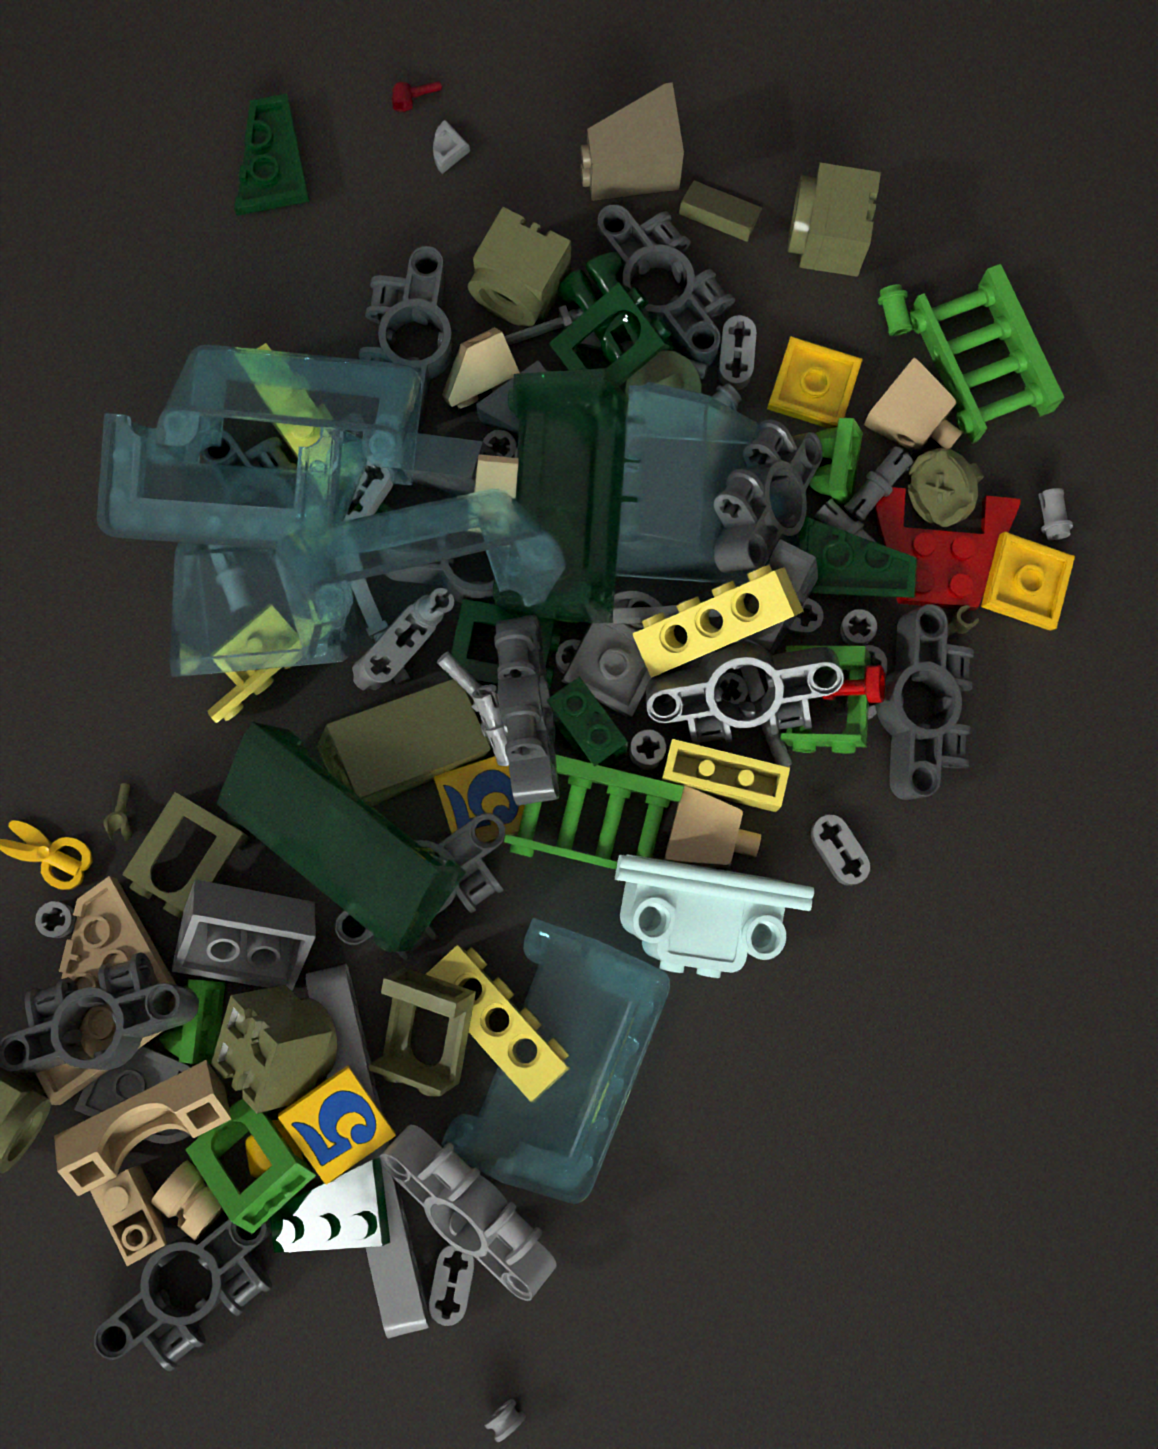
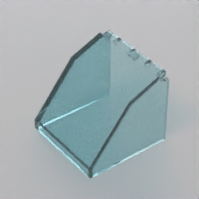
M652 382L641 386L629 385L625 427V458L636 461L640 459V463L626 462L624 464L622 496L636 497L638 500L637 503L623 502L621 504L619 532L622 534H619L615 576L725 584L734 581L735 584L740 585L750 582L747 574L757 569L723 573L716 565L714 546L724 529V525L713 505L716 496L720 492L725 491L729 474L733 470L748 467L743 457V451L747 444L756 438L755 431L759 425L757 422L709 395ZM771 553V555H770V557H769L767 563H766L764 566H766V565L768 564V562H769V560H770V558H771V556H772V553Z
M336 509L310 511L305 516H301V513L298 512L268 515V519H262L261 516L229 518V521L224 523L222 519L194 521L193 525L184 526L175 551L170 643L172 677L343 662L359 649L347 531L343 512L337 513Z

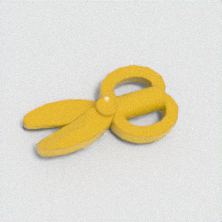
M15 820L9 822L8 827L27 844L0 839V850L21 861L42 862L41 874L44 880L55 888L72 890L81 885L84 871L88 870L93 863L92 852L85 843L75 838L64 837L57 839L51 844L50 840L32 825ZM64 846L74 847L82 855V861L59 850ZM52 866L73 875L74 878L70 881L56 878L51 872Z

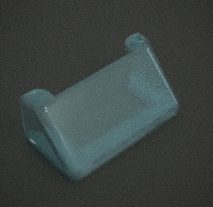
M210 344L200 345L189 354L160 414L155 444L179 462L199 464V455L204 449L210 446L221 447L224 418L362 431V449L366 459L374 466L387 468L393 484L412 485L422 398V381L414 368L400 363Z
M104 413L97 523L106 535L121 539L322 553L330 549L335 543L367 464L368 442L341 428L320 427V438L316 443L309 447L299 446L297 470L179 462V442L170 431L160 428H148L131 421V417L124 414Z
M489 489L292 532L285 535L279 541L276 549V564L307 660L327 655L329 636L333 632L341 631L343 626L342 620L350 613L353 603L348 583L350 581L486 550L499 591L504 592L510 589L518 592L523 596L526 607L545 602L565 569L566 563L556 539L509 493L501 489Z
M532 918L525 935L523 947L526 957L530 961L539 964L521 1011L525 1007L529 1009L542 1024L537 1031L544 1039L549 1042L552 1038H555L570 1056L565 1062L571 1068L535 1102H530L498 1066L478 1117L470 1114L457 1116L448 1126L440 1146L443 1148L447 1143L451 1142L454 1145L453 1151L466 1164L474 1168L477 1167L481 1172L502 1183L571 1204H578L590 1195L668 997L670 979L663 970L599 940ZM524 1039L517 1045L516 1055L518 1059L523 1063H529L536 1057L537 1047L531 1039Z

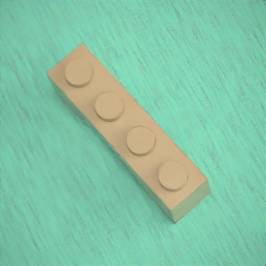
M205 1060L55 1135L58 1173L77 1196H80L116 1178L120 1166L128 1153L148 1136L167 1129H179L195 1138L231 1120L224 1084L208 1061Z

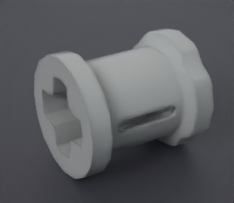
M654 730L638 732L630 744L629 757L631 762L641 770L657 768L666 752L664 738ZM643 742H648L650 748L657 747L651 759H647L645 753L637 752L641 750Z

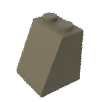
M673 82L661 85L587 129V144L581 145L582 164H580L582 185L583 187H590L592 201L679 190L684 150Z

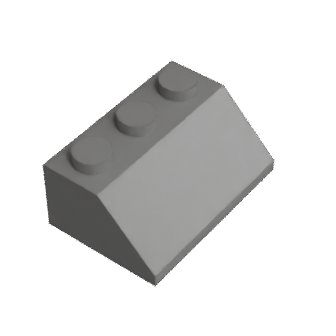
M195 879L183 912L172 972L266 988L286 985L293 991L316 937L315 902Z

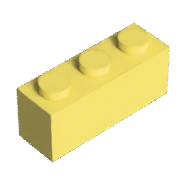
M672 739L661 781L680 786H689L715 798L777 812L782 806L790 768Z

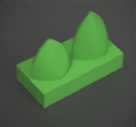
M839 418L838 427L828 428L815 433L822 445V457L832 459V463L818 467L809 486L821 494L831 496L837 504L845 505L854 494L863 435L854 418Z
M188 979V984L183 987L190 988L196 993L199 1000L197 1014L188 1023L166 1031L159 1040L170 1053L179 1058L180 1063L199 1064L207 1060L211 1064L220 1034L225 982Z

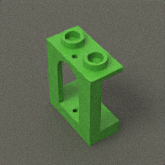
M786 646V652L815 647L832 649L837 654L841 669L850 670L849 680L864 679L865 666H870L871 654L866 646ZM823 666L817 670H832V668ZM848 695L847 724L842 734H813L811 729L798 726L787 728L786 733H781V740L788 746H792V751L801 753L816 752V747H832V752L842 754L855 753L856 747L867 748L869 702L865 695Z
M241 1099L230 1107L231 1120L199 1135L197 1140L186 1149V1152L230 1221L252 1234L316 1175L309 1164L297 1157L267 1115L271 1110L256 1114L244 1099ZM250 1131L272 1166L240 1193L218 1158Z

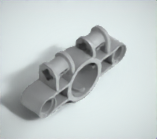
M408 1125L381 1154L380 1159L383 1167L424 1207L431 1225L449 1244L461 1252L475 1257L516 1297L530 1301L557 1266L554 1257L537 1241L543 1231L539 1227L533 1229L515 1211L516 1205L512 1201L508 1203L502 1193L490 1181L480 1175L481 1171L477 1167H469L453 1151L454 1145L451 1142L442 1148L423 1129L416 1125Z

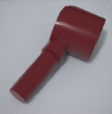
M440 81L413 87L406 82L396 83L392 90L394 111H409L413 107L412 98L441 91Z

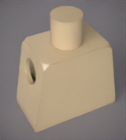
M916 358L911 360L876 403L864 423V426L907 449H922L930 438L942 447L951 449L963 433L946 420L957 403L955 398Z
M683 785L681 801L677 804L664 860L703 867L728 868L734 852L756 858L761 834L739 829L743 811L694 788Z

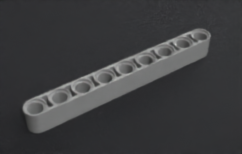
M347 964L306 973L309 998L315 999L327 1010L334 1024L337 1036L336 1060L332 1070L327 1075V1079L349 1065L382 1112L373 1071L368 1070L371 1061L353 982ZM389 1141L349 1168L348 1171L379 1158L390 1145ZM382 1165L391 1243L384 1246L365 1248L384 1331L389 1339L430 1328V1322L399 1183Z

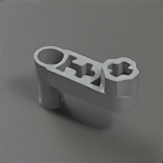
M437 588L430 595L422 596L412 605H409L369 650L355 662L352 667L354 674L353 682L358 688L362 690H377L396 676L436 630V625L442 620L444 613L449 612L453 608V595L450 594L446 598L443 597L448 591L447 589ZM410 626L415 631L406 639V645L400 648L395 643L398 640L397 636L406 631ZM375 666L378 672L374 674L370 669L371 667Z

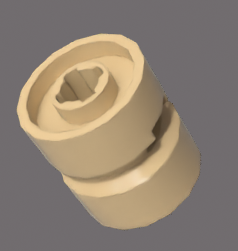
M186 1160L160 1187L152 1198L151 1204L168 1218L177 1216L179 1218L177 1226L196 1241L223 1212V1208L209 1186L204 1183L205 1180L198 1169Z

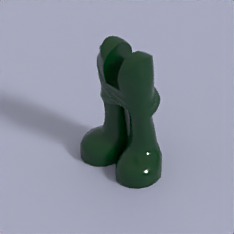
M610 252L589 260L585 267L602 294L605 295L619 282L618 277L623 272L624 264L617 252ZM583 270L571 272L557 289L565 303H577L583 312L598 301L593 292L592 284ZM618 311L593 331L601 343L602 354L609 362V365L626 352L621 345L622 342L631 337L632 342L635 344L639 339L641 325L638 317L630 311Z

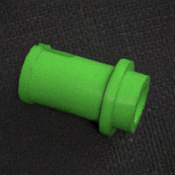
M900 284L890 285L879 291L881 297L878 298V304L883 305L889 336H899L912 331L913 327L910 323L905 298L908 296L907 291L903 290Z

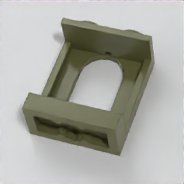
M174 792L122 875L133 881L129 887L131 890L149 900L153 894L166 901L163 909L182 920L184 908L194 880L215 883L236 848L242 850L250 836ZM185 816L217 837L188 883L181 890L168 893L154 884L152 869Z
M405 967L384 977L381 994L393 997L384 1052L382 1057L369 1064L368 1070L383 1075V1078L389 1082L405 1083L416 1087L419 1092L427 1096H442L458 1085L461 1078L476 992ZM416 1006L449 1017L444 1051L438 1064L425 1065L413 1055L410 1039Z

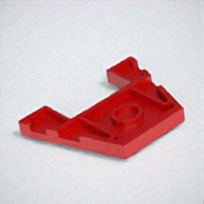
M892 487L893 491L888 497L883 496L874 507L878 533L882 536L884 546L918 559L916 598L896 597L898 604L917 606L934 604L940 608L959 609L962 606L968 605L970 606L968 610L975 611L979 607L985 592L999 534L1003 532L1009 533L1021 499L985 496L982 501L981 534L904 527L906 488Z

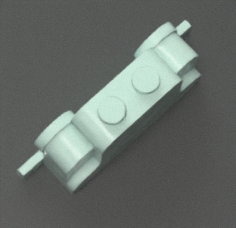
M627 854V856L619 855L615 880L626 881L620 911L621 924L626 931L642 940V947L649 956L661 960L659 968L683 973L685 966L697 968L696 974L713 978H720L721 971L733 973L740 970L746 962L747 953L761 960H769L776 957L783 950L786 943V930L783 925L785 907L810 911L814 896V887L788 883L769 877Z

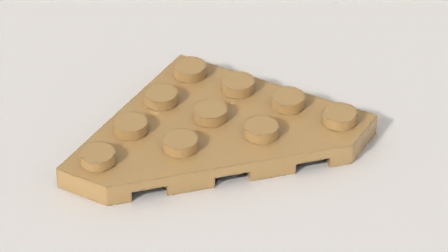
M108 876L77 899L73 913L77 918L72 938L66 941L59 972H63L61 979L71 978L76 983L78 989L87 987L100 988L98 972L101 965L107 963L117 965L129 961L133 954L142 952L149 958L153 966L157 984L168 983L176 985L117 878ZM175 996L169 1002L170 1013L176 1005ZM108 1003L91 1007L84 1015L80 1026L82 1031L81 1044L84 1051L92 1059H94V1053L106 1050L109 1047L116 1031V1024L111 1015L113 1010ZM161 1032L142 1038L139 1048ZM66 1063L38 1072L36 1075L51 1104L61 1105L108 1070L77 1068Z

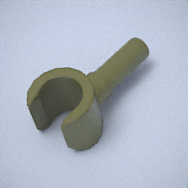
M962 606L951 616L950 623H948L947 637L955 632L959 634L967 633L978 623L979 618L970 624L963 622L961 619V614L967 611L970 606Z
M126 783L120 785L115 811L104 819V827L110 840H113V834L119 828H121L125 841H128L133 835V830L126 816L130 785Z

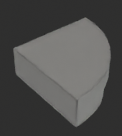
M446 120L438 126L433 141L434 160L442 174L470 152L469 144Z

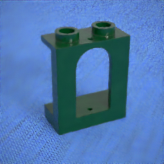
M618 282L549 343L594 404L606 406L616 397L613 391L660 351L663 349L671 351L674 348L668 339L672 334L658 316L653 319L645 307L649 302L636 286L630 289V287ZM627 310L634 313L641 325L639 339L631 348L599 374L578 344L618 311Z
M462 599L451 655L470 675L478 680V683L492 684L498 687L497 669L499 664L470 659L478 622L496 626V621L536 614L542 632L546 675L550 690L554 667L548 666L550 652H558L562 629L555 628L556 616ZM447 673L448 679L452 680L453 678Z
M580 676L546 700L554 711L556 728L581 761L592 763L594 767L600 765L610 768L626 756L628 741Z

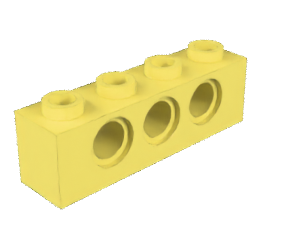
M770 564L748 573L747 576L750 580L748 583L736 587L734 581L728 582L711 590L714 596L712 599L701 603L697 596L677 605L679 613L666 619L664 612H661L641 621L644 629L632 635L651 678L804 612L785 567L772 571ZM747 593L753 594L759 601V610L756 614L749 612L745 608L744 598ZM711 609L717 610L722 615L723 625L721 629L714 628L710 624L709 612ZM676 625H680L686 630L688 636L686 644L676 640L674 636Z
M455 946L425 975L463 987L470 979H477L481 983L482 993L474 1001L469 1033L529 1101L535 1102L571 1068L565 1062L570 1055L555 1038H552L549 1042L544 1039L537 1031L542 1026L539 1020L526 1007L521 1012L510 1001L515 994L499 977L494 981L489 978L483 971L488 964L472 947L465 951L462 947ZM497 1009H504L509 1015V1025L502 1032L493 1031L489 1025V1017ZM524 1039H531L537 1047V1055L529 1063L521 1062L516 1055V1047Z

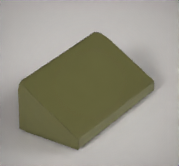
M694 180L682 199L679 215L748 242L762 207Z

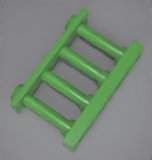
M1001 264L986 270L977 291L931 308L925 293L917 296L910 311V322L913 330L917 334H921L946 390L955 398L957 402L954 406L957 411V425L963 434L967 433L971 444L980 440L987 430L985 422L1027 405L1036 407L1041 417L1054 412L1065 398ZM981 305L989 307L994 318L993 324L952 340H946L938 323L939 321ZM996 338L1005 341L1010 352L1009 357L962 374L954 357L955 354ZM1013 371L1020 373L1026 386L1024 391L983 407H977L969 388Z
M555 754L557 774L569 776L568 784H571L556 846L533 841L542 802L526 804L517 837L505 834L503 842L511 844L509 852L533 857L534 850L616 870L618 862L612 861L611 856L625 798L630 799L631 792L646 796L645 803L649 805L636 855L652 858L664 808H668L670 802L678 803L681 801L684 786L600 765L594 767L592 763ZM592 782L608 786L606 793L610 794L595 856L572 851L586 790L591 789Z

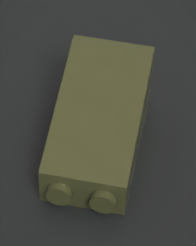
M452 679L326 724L317 748L346 817L434 780L435 776L483 759L491 749L489 746L491 743L488 736L485 737L480 727L482 722L479 723L472 708L473 698L457 681Z

